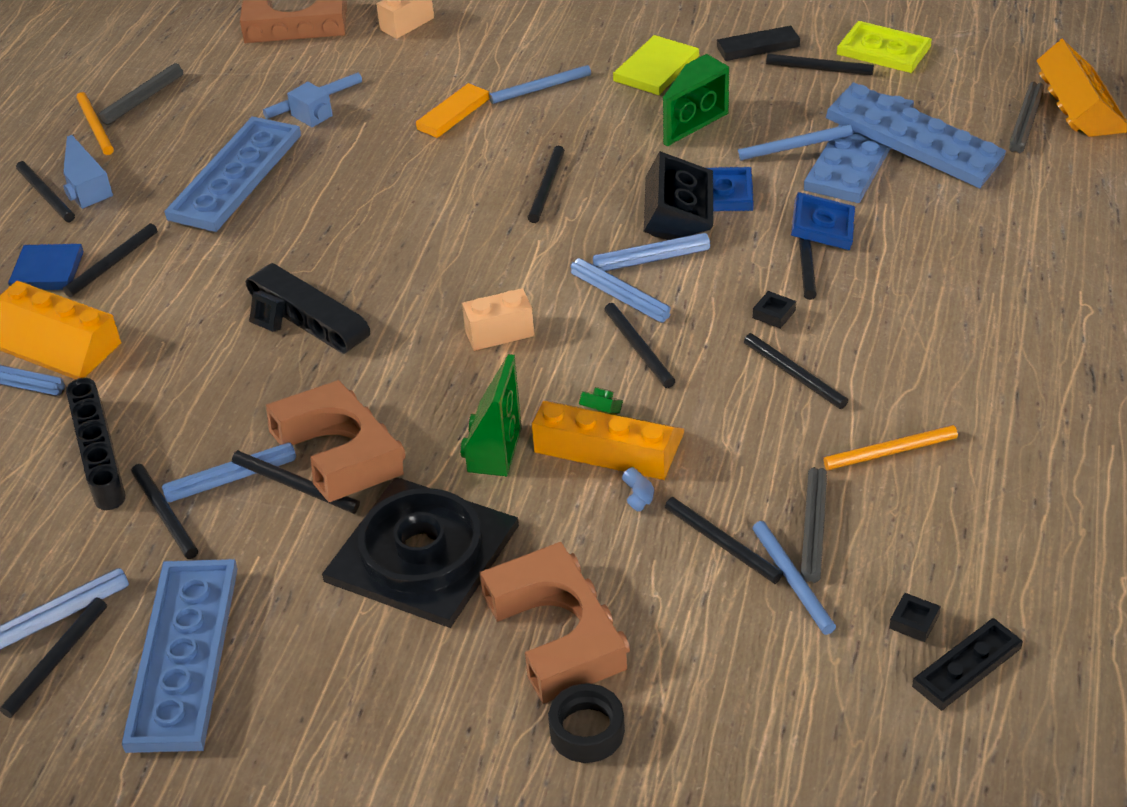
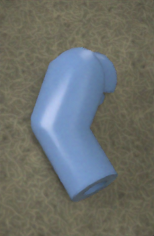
M634 467L627 469L622 476V480L633 491L632 495L627 498V503L634 510L640 512L646 504L649 505L652 502L654 487Z

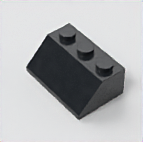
M659 151L645 177L643 232L657 238L671 240L711 230L713 227V170Z

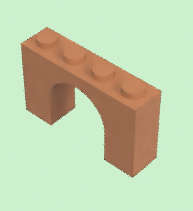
M243 0L240 25L244 43L343 36L346 31L347 1L316 0L314 4L303 10L281 12L273 9L271 0Z
M339 380L266 404L269 432L280 445L288 442L296 445L324 435H341L353 439L341 446L310 456L313 484L328 502L404 475L403 460L406 454L402 443L399 440H395L388 433L386 426L383 423H379L372 416L370 409L367 406L364 407L357 400L354 392L348 390Z
M562 542L480 572L483 597L497 622L539 606L562 607L575 614L580 620L576 628L566 636L525 652L527 676L543 704L554 700L561 691L573 685L594 684L627 670L626 653L630 652V646L625 634L622 631H616L609 608L606 604L600 605L592 581L589 578L584 579L577 557L574 553L569 554Z

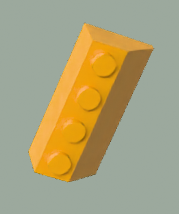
M1063 38L1036 60L1041 68L1039 75L1050 85L1048 87L1049 92L1055 99L1059 100L1056 104L1066 116H1069L1066 118V121L1074 131L1081 130L1088 137L1127 133V119L1095 68Z
M18 280L0 295V351L76 380L78 378H85L121 344L112 314Z
M550 401L542 402L532 422L534 453L623 472L630 467H634L643 476L665 480L684 434V428Z

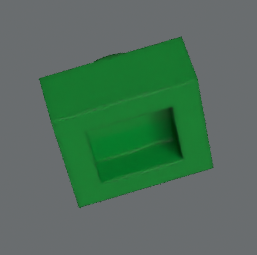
M594 387L593 392L582 391L579 405L607 413H620L623 400L613 398L614 392L611 390Z

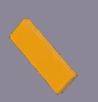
M467 83L416 121L417 130L435 138L440 137L490 99L489 91Z

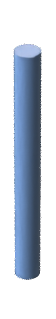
M588 65L490 93L489 98L492 104L590 76L591 70Z
M357 72L319 88L331 95L361 83L362 77ZM289 100L263 109L265 118L269 119L290 111Z
M851 124L738 149L739 158L741 161L852 136Z
M764 521L755 523L752 528L777 567L783 572L784 577L824 635L832 633L836 625Z

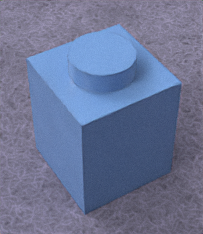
M306 82L287 93L291 116L308 126L314 127L333 116L329 93L312 83Z

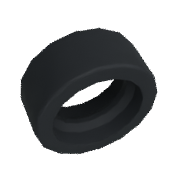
M590 683L578 684L561 691L551 703L548 712L551 743L559 754L569 760L581 763L598 762L613 755L622 744L625 733L624 712L622 703L614 692L601 685ZM580 710L600 711L610 719V725L607 729L595 736L582 737L573 735L563 727V721L569 715Z

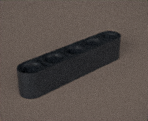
M274 263L268 264L245 281L246 287L252 296L254 292L263 291L285 300L284 318L343 354L370 336V328L362 316Z
M78 378L68 384L66 394L86 480L97 508L106 511L113 510L123 504L126 494L105 411L94 380Z

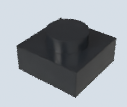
M263 291L254 292L249 322L272 332L281 330L285 300Z
M767 291L754 306L752 318L781 329L796 311V301Z
M904 593L890 618L889 629L926 642L939 617L941 606Z

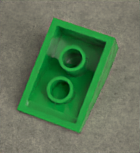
M708 54L684 66L663 96V144L665 146H669L729 114V66Z
M514 354L507 355L481 398L476 414H471L469 435L468 438L464 437L462 439L460 450L461 457L466 459L467 472L508 476L522 430Z

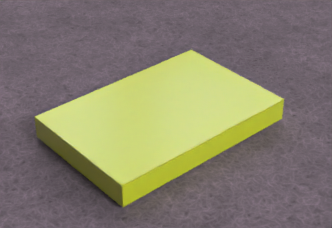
M857 21L837 46V55L912 73L930 49L932 39Z
M653 35L613 72V81L660 95L677 78L687 63L699 57V48Z

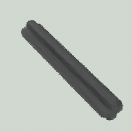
M177 63L170 65L99 113V117L106 125L112 123L181 77L183 70Z
M1031 82L1028 86L1010 139L1009 149L1011 152L1017 151L1021 153L1025 149L1043 95L1044 85L1042 83Z
M813 467L808 471L801 576L806 582L811 581L813 583L821 579L827 471L824 468L817 469Z

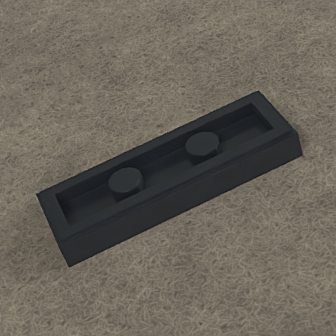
M791 25L717 39V48L725 61L800 47V37Z
M992 618L914 677L912 687L942 711L1021 650L1023 640L995 618Z

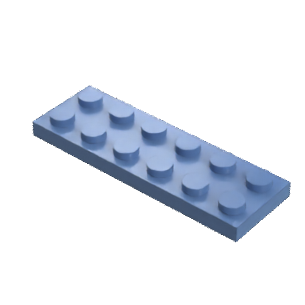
M854 82L828 108L826 119L842 126L851 124L853 131L978 188L984 185L999 166L1007 151L992 142H986L967 131L957 129L940 119L930 117L913 107H908L893 100L891 97L883 96L864 85Z
M881 94L891 97L893 100L908 107L914 106L913 100L904 99L901 96ZM853 130L852 136L829 140L804 180V191L860 203L891 148Z
M252 116L164 211L167 221L217 232L300 138V126Z
M235 559L163 561L122 739L125 753L204 751L238 570Z

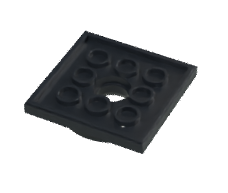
M396 477L391 481L322 573L325 583L451 628L480 585V572L492 567L518 528V517L464 500L448 491L428 488ZM418 534H427L430 539L435 540L433 543L423 547H410L406 545L407 539Z

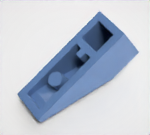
M73 135L67 136L63 172L67 184L63 187L69 200H75L83 209L112 197L113 193L107 173Z

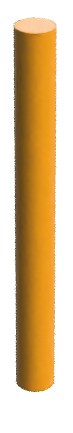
M78 93L76 96L77 101L103 153L111 155L114 152V148L86 93Z
M954 425L826 456L824 457V465L826 470H832L956 439L958 437L957 429Z

